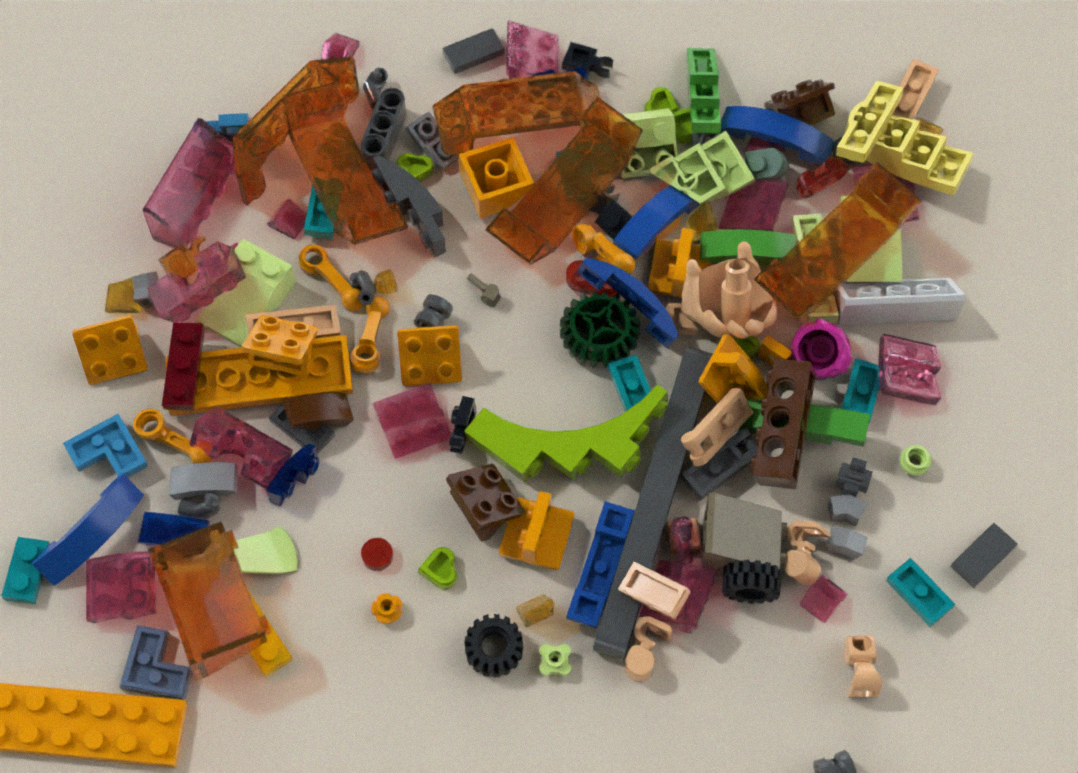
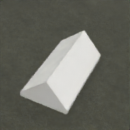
M951 278L902 280V282H834V296L839 313L838 325L956 320L965 302V294Z

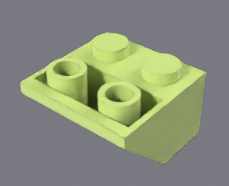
M669 109L612 116L614 142L622 179L653 175L649 170L651 167L671 155L674 158L677 156L674 114Z

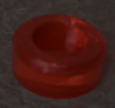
M383 538L369 539L361 549L362 561L370 570L381 571L386 569L393 560V550L390 543Z

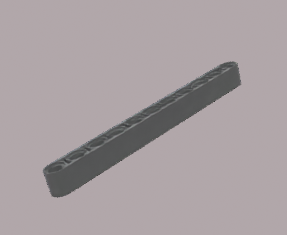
M687 346L685 348L669 399V406L664 415L598 628L593 651L625 659L641 603L622 594L618 588L633 562L652 570L687 454V449L683 446L681 437L685 433L692 431L695 427L705 390L698 381L713 355L712 353Z

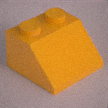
M513 137L459 154V173L479 219L508 210L534 187L532 177Z

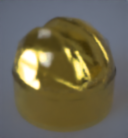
M391 269L377 274L374 285L378 292L391 294L398 291Z

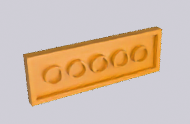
M347 335L314 339L311 346L310 371L307 377L249 365L248 353H243L242 347L202 352L195 410H168L170 416L283 403L286 398L308 394H353ZM168 356L165 357V360H166V369H167Z
M0 683V752L176 768L187 702L186 700Z

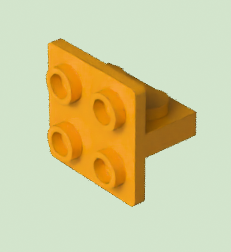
M682 228L680 239L674 238V241L656 240L648 289L652 293L682 298L683 284L687 273V261L690 259L696 260L701 270L712 266L710 262L700 261V246L691 244L693 229Z
M131 315L72 331V336L89 385L132 375L148 369L141 345L140 332Z
M261 315L244 341L242 352L248 353L249 365L307 377L310 371L311 346L318 334V327L304 322H292L275 316Z
M457 325L409 328L397 331L403 386L462 381L459 328Z
M724 334L698 382L717 404L732 388L742 389L746 399L763 400V398H767L769 390L764 377L759 373V368L731 335Z
M539 491L536 501L516 497L525 512L521 517L508 520L499 548V555L548 569L559 570L575 513L551 506L552 494Z

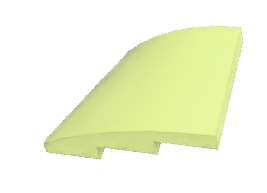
M727 131L703 145H700V143L696 144L675 158L671 155L649 169L653 175L688 195L699 204L721 199L756 182Z
M841 196L842 282H902L900 222L847 196Z

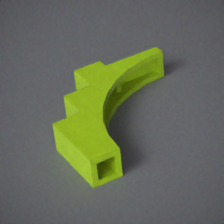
M657 384L639 403L623 414L599 425L577 430L547 431L527 428L504 420L483 408L464 432L468 441L524 483L530 476L534 478L543 468V460H546L571 480H574L578 474L582 476L587 472L592 464V457L622 479L626 472L632 473L641 461L639 457L640 447L635 442L638 441L640 443L650 430L648 425L655 417L659 419L669 406L667 403L668 392Z

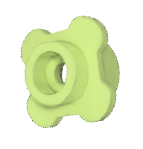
M543 644L539 648V654L542 656L539 671L543 675L561 674L565 676L570 673L571 665L568 663V656L571 654V648L567 644H561L560 646ZM557 657L558 661L553 662L552 658Z

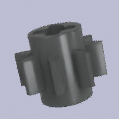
M853 457L850 464L842 462L836 480L837 485L843 486L841 494H850L854 497L857 496L858 491L866 494L873 471L866 469L867 461Z

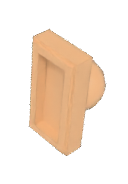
M633 562L618 588L622 594L674 620L691 593L688 588L636 562Z

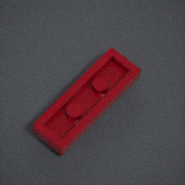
M173 322L162 398L164 410H195L205 333L203 323Z

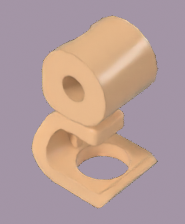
M797 520L790 523L787 528L789 543L797 550H790L786 553L784 569L789 576L801 584L809 585L819 578L821 567L819 562L811 556V553L815 551V546L804 540L809 536L828 538L831 534L815 521Z
M649 616L642 617L636 622L633 635L634 641L638 645H633L630 648L626 658V673L629 678L638 682L645 681L652 675L655 663L651 651L654 650L656 642L650 640L645 635V632L649 631L667 641L671 640L672 635L671 626Z
M846 636L844 647L845 661L847 665L854 666V677L848 690V697H878L882 689V677L873 666L876 661L874 636Z

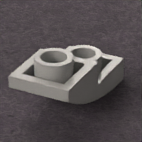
M429 111L409 124L405 129L419 148L441 170L459 159V154L464 153L449 131L445 132Z
M211 462L172 467L169 496L174 500H179L201 494L205 496L207 493L216 494L221 497L237 493L238 465L236 463Z

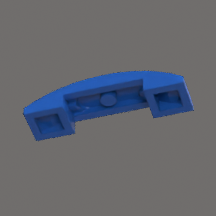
M727 106L721 119V133L727 131L730 136L742 140L745 139L746 134L799 151L798 158L824 167L827 164L835 142L823 132L800 120L762 108Z
M670 185L651 198L628 221L614 239L613 244L637 259L654 245L655 238L681 214L684 212L690 214L700 204Z
M584 259L576 273L598 291L607 283L624 299H628L630 304L651 320L645 331L668 349L679 335L672 318L659 299L644 284L622 269L596 259Z
M121 473L100 494L102 498L58 542L53 541L31 563L53 586L64 580L88 560L118 530L143 498L144 494L124 473Z
M604 502L595 529V535L566 616L567 620L597 629L612 587L635 510Z

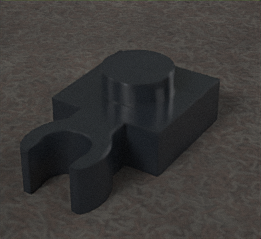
M570 42L562 61L561 70L587 78L590 71H592L601 78H609V70L602 67L608 66L613 68V59L606 56L597 57V49Z
M593 192V195L598 198L597 206L592 207L587 202L584 205L589 211L599 214L594 222L610 237L615 239L633 216L617 201L612 200L607 205L605 198L601 194Z
M462 396L460 405H455L453 409L451 423L455 427L449 440L450 452L463 453L467 438L464 431L475 419L477 413L474 398Z

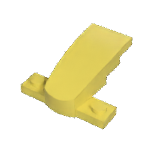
M876 81L866 99L851 110L845 134L837 146L836 156L861 163L867 160L877 167L903 179L954 196L972 162L973 152L945 146L947 137L920 131V121L893 116L892 114L902 98L903 87Z

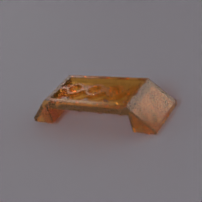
M352 57L310 60L233 136L235 174L245 205L248 206L254 199H258L267 187L262 169L267 156L275 148L281 147L286 137L294 129H298L303 124L305 118L322 105L324 99L341 111L348 103L351 104L356 100L359 94L355 59Z
M575 71L463 84L433 104L432 107L444 155L459 154L473 150L476 138L580 126L583 138L610 135L611 133L598 86Z
M337 82L284 95L283 102L290 140L335 233L356 245L406 230L408 225L397 203L386 204L344 120L348 104Z
M598 96L580 116L579 120L582 125L580 131L537 180L534 187L526 193L511 212L503 208L485 229L486 232L529 265L550 255L570 234L572 228L580 222L596 203L599 196L606 191L627 166L643 132L642 128Z
M877 162L857 181L854 190L780 261L775 258L755 277L754 281L799 321L815 312L892 238L920 205L921 200Z

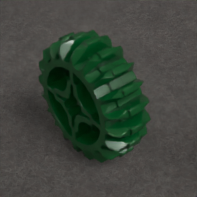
M594 289L591 292V297L582 292L580 301L572 299L570 307H565L563 311L564 317L560 319V338L564 339L563 347L570 349V356L572 358L580 355L579 362L581 365L590 360L593 368L597 365V362H602L606 369L610 360L613 362L620 360V356L623 358L630 356V350L636 348V340L640 338V331L638 329L640 328V320L636 318L637 312L635 308H629L630 303L628 299L619 302V294L617 293L613 297H609L607 289L603 292V295H598ZM612 317L620 322L624 331L618 329V325L611 321ZM576 326L588 335V341L578 334Z

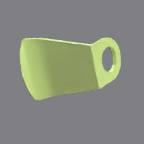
M279 526L265 533L230 542L220 554L218 567L222 579L227 583H232L242 573L287 574L295 572L298 569V557L295 545L289 534ZM227 557L231 559L233 565L231 575L225 569Z

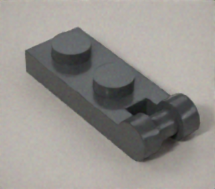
M743 428L733 435L706 464L702 466L692 465L681 473L683 482L700 501L707 497L709 492L712 493L749 466L752 457L757 456L758 445L752 439L753 434L748 428ZM743 446L747 452L742 454L738 447Z

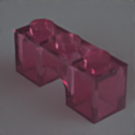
M216 241L195 255L194 259L198 266V275L191 285H189L186 278L170 272L147 287L159 318L170 322H184L189 319L190 314L199 308L213 303L214 298L220 294L236 288L237 283L245 279L246 275L234 248Z
M218 406L195 421L189 444L192 447L201 448L207 456L214 460L223 454H235L242 457L244 463L240 475L264 489L269 488L286 474L293 449Z

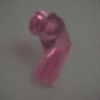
M687 516L675 518L670 527L676 544L677 562L683 565L693 562L691 532L693 524Z

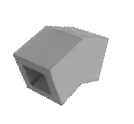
M157 271L132 276L134 286L133 301L142 308L158 306L161 287Z
M850 494L830 497L828 508L831 522L846 521L856 526L867 503Z
M831 526V536L827 540L830 552L843 554L852 559L863 555L868 537L851 529Z

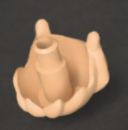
M741 242L738 245L737 259H729L702 270L696 260L690 259L687 261V273L683 284L681 306L682 312L690 321L700 324L705 330L717 337L722 338L724 334H729L733 339H746L749 336L759 335L764 328L774 324L777 318L776 290L768 287L759 264L752 255V249L748 242Z

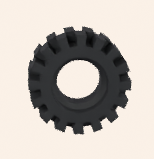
M737 560L734 563H727V566L724 565L723 596L729 597L730 600L737 599V602L741 603L748 601L749 604H754V602L764 604V601L770 603L773 600L779 599L781 569H778V566H771L769 562L761 563L760 560H755V562H750V560L741 562Z
M488 614L484 615L482 621L476 619L473 622L474 626H469L464 641L468 663L473 665V669L477 673L480 670L483 672V676L486 677L489 676V673L494 674V678L500 677L499 673L502 672L505 675L509 674L512 667L515 669L518 666V661L521 660L523 655V636L521 631H518V625L515 622L513 624L510 623V618L507 616L501 619L500 614H494V618H489ZM487 636H501L506 641V650L496 657L486 655L481 648V644Z

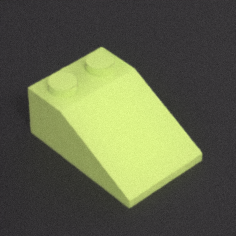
M242 239L225 261L196 318V322L203 323L205 328L242 347L248 336L245 320L246 314L272 312L278 308L296 284L292 265Z

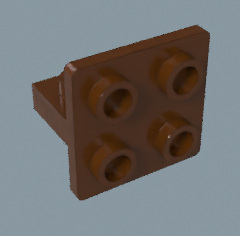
M811 79L796 84V90L790 92L782 90L772 94V100L764 103L765 109H773L774 112L812 125L836 115L828 92L834 89L835 85L834 82L824 83L823 79L813 82Z
M494 464L452 473L446 478V482L451 488L450 494L481 542L491 539L505 521L521 517L525 512Z

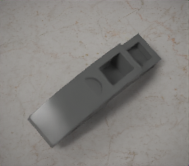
M379 155L373 157L374 170H371L376 185L383 186L385 190L383 193L389 208L394 207L399 217L407 214L413 226L418 225L421 231L419 236L426 249L430 248L435 257L446 253L445 238L439 227L443 226V213L434 197L413 175L402 167Z

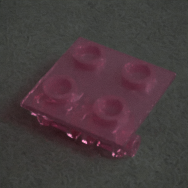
M508 20L506 74L509 76V79L517 81L525 73L557 83L558 35Z
M756 181L730 194L719 229L773 231L774 225L779 218L778 215L781 213L780 208L786 198L785 193L789 183L784 181Z
M660 559L655 572L688 588L691 593L675 620L658 611L651 610L644 604L639 612V617L649 616L659 621L681 625L680 630L692 634L693 630L698 628V621L701 613L704 612V605L707 603L709 591L714 585L717 570Z

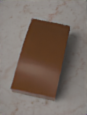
M308 394L286 398L283 401L290 428L317 430L322 424L348 426L354 420L346 394Z

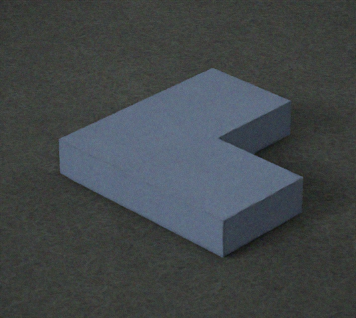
M137 625L119 686L121 690L168 699L185 700L193 669L188 666L163 662L170 637L169 631Z

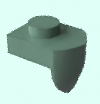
M775 148L745 152V163L756 181L782 178L789 169V163L785 155Z

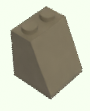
M709 492L703 516L700 575L723 577L724 565L727 566V563H734L737 560L744 562V560H750V562L760 560L761 563L769 562L771 566L776 565L778 569L784 571L786 552L780 551L781 541H786L787 523L782 522V511Z

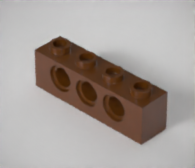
M774 359L773 368L767 372L768 396L763 398L761 405V414L764 418L762 427H758L756 432L758 451L757 456L752 457L750 465L751 474H753L760 486L797 488L816 379V371L811 362ZM794 391L789 398H781L784 392ZM782 419H788V420H789L788 423H787L784 427H781V428H777V427H776V424H777L780 420H782ZM783 448L781 455L770 457L773 450Z

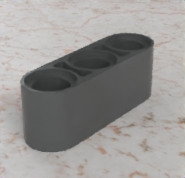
M388 88L382 91L361 140L363 164L369 170H374L373 157L379 155L385 159H390L405 121V97L403 92L397 88Z

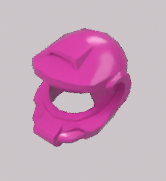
M818 318L815 322L801 325L794 334L790 345V351L794 360L812 363L816 371V380L835 378L841 373H846L853 360V357H851L850 341L844 331L821 318Z

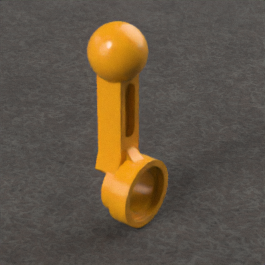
M585 224L572 228L573 243L581 254L595 250L609 264L622 269L628 274L634 271L635 262L632 256L622 253L601 231L596 233L591 225Z
M308 245L301 250L298 264L303 272L309 275L321 274L342 298V305L346 310L358 311L364 306L359 301L361 291L352 288L330 264L328 254L324 248L319 245ZM310 252H316L321 256L322 261L317 265H312L307 262L305 256Z
M376 296L371 304L366 305L368 319L364 333L359 339V344L350 353V365L359 373L374 372L380 365V353L375 347V341L381 320L388 315L390 310L388 301L383 297ZM362 353H368L372 355V357L369 359L359 358L358 355Z
M145 409L134 418L133 427L140 438L155 440L156 443L165 444L189 456L193 464L211 463L213 461L214 450L208 443H195L168 429L164 417L158 410ZM151 421L158 422V426L153 431H143L147 423Z

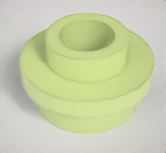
M909 446L901 453L900 465L910 475H923L930 468L931 456L922 446ZM910 459H917L920 465L912 464Z

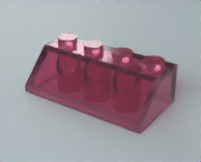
M197 119L142 210L153 240L183 252L188 244L193 243L196 239L201 222L209 217L214 200L222 195L227 178L230 174H234L238 166L234 145L204 119Z

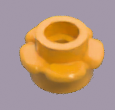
M383 593L372 603L371 611L376 616L378 622L391 624L401 617V607L403 604L398 596ZM390 606V609L386 611L384 607Z

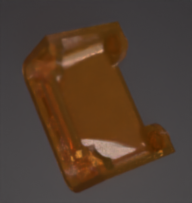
M222 521L147 549L196 681L212 675L268 642L266 635L271 633L265 615L258 617L237 564L233 550L239 547L233 531L226 532Z

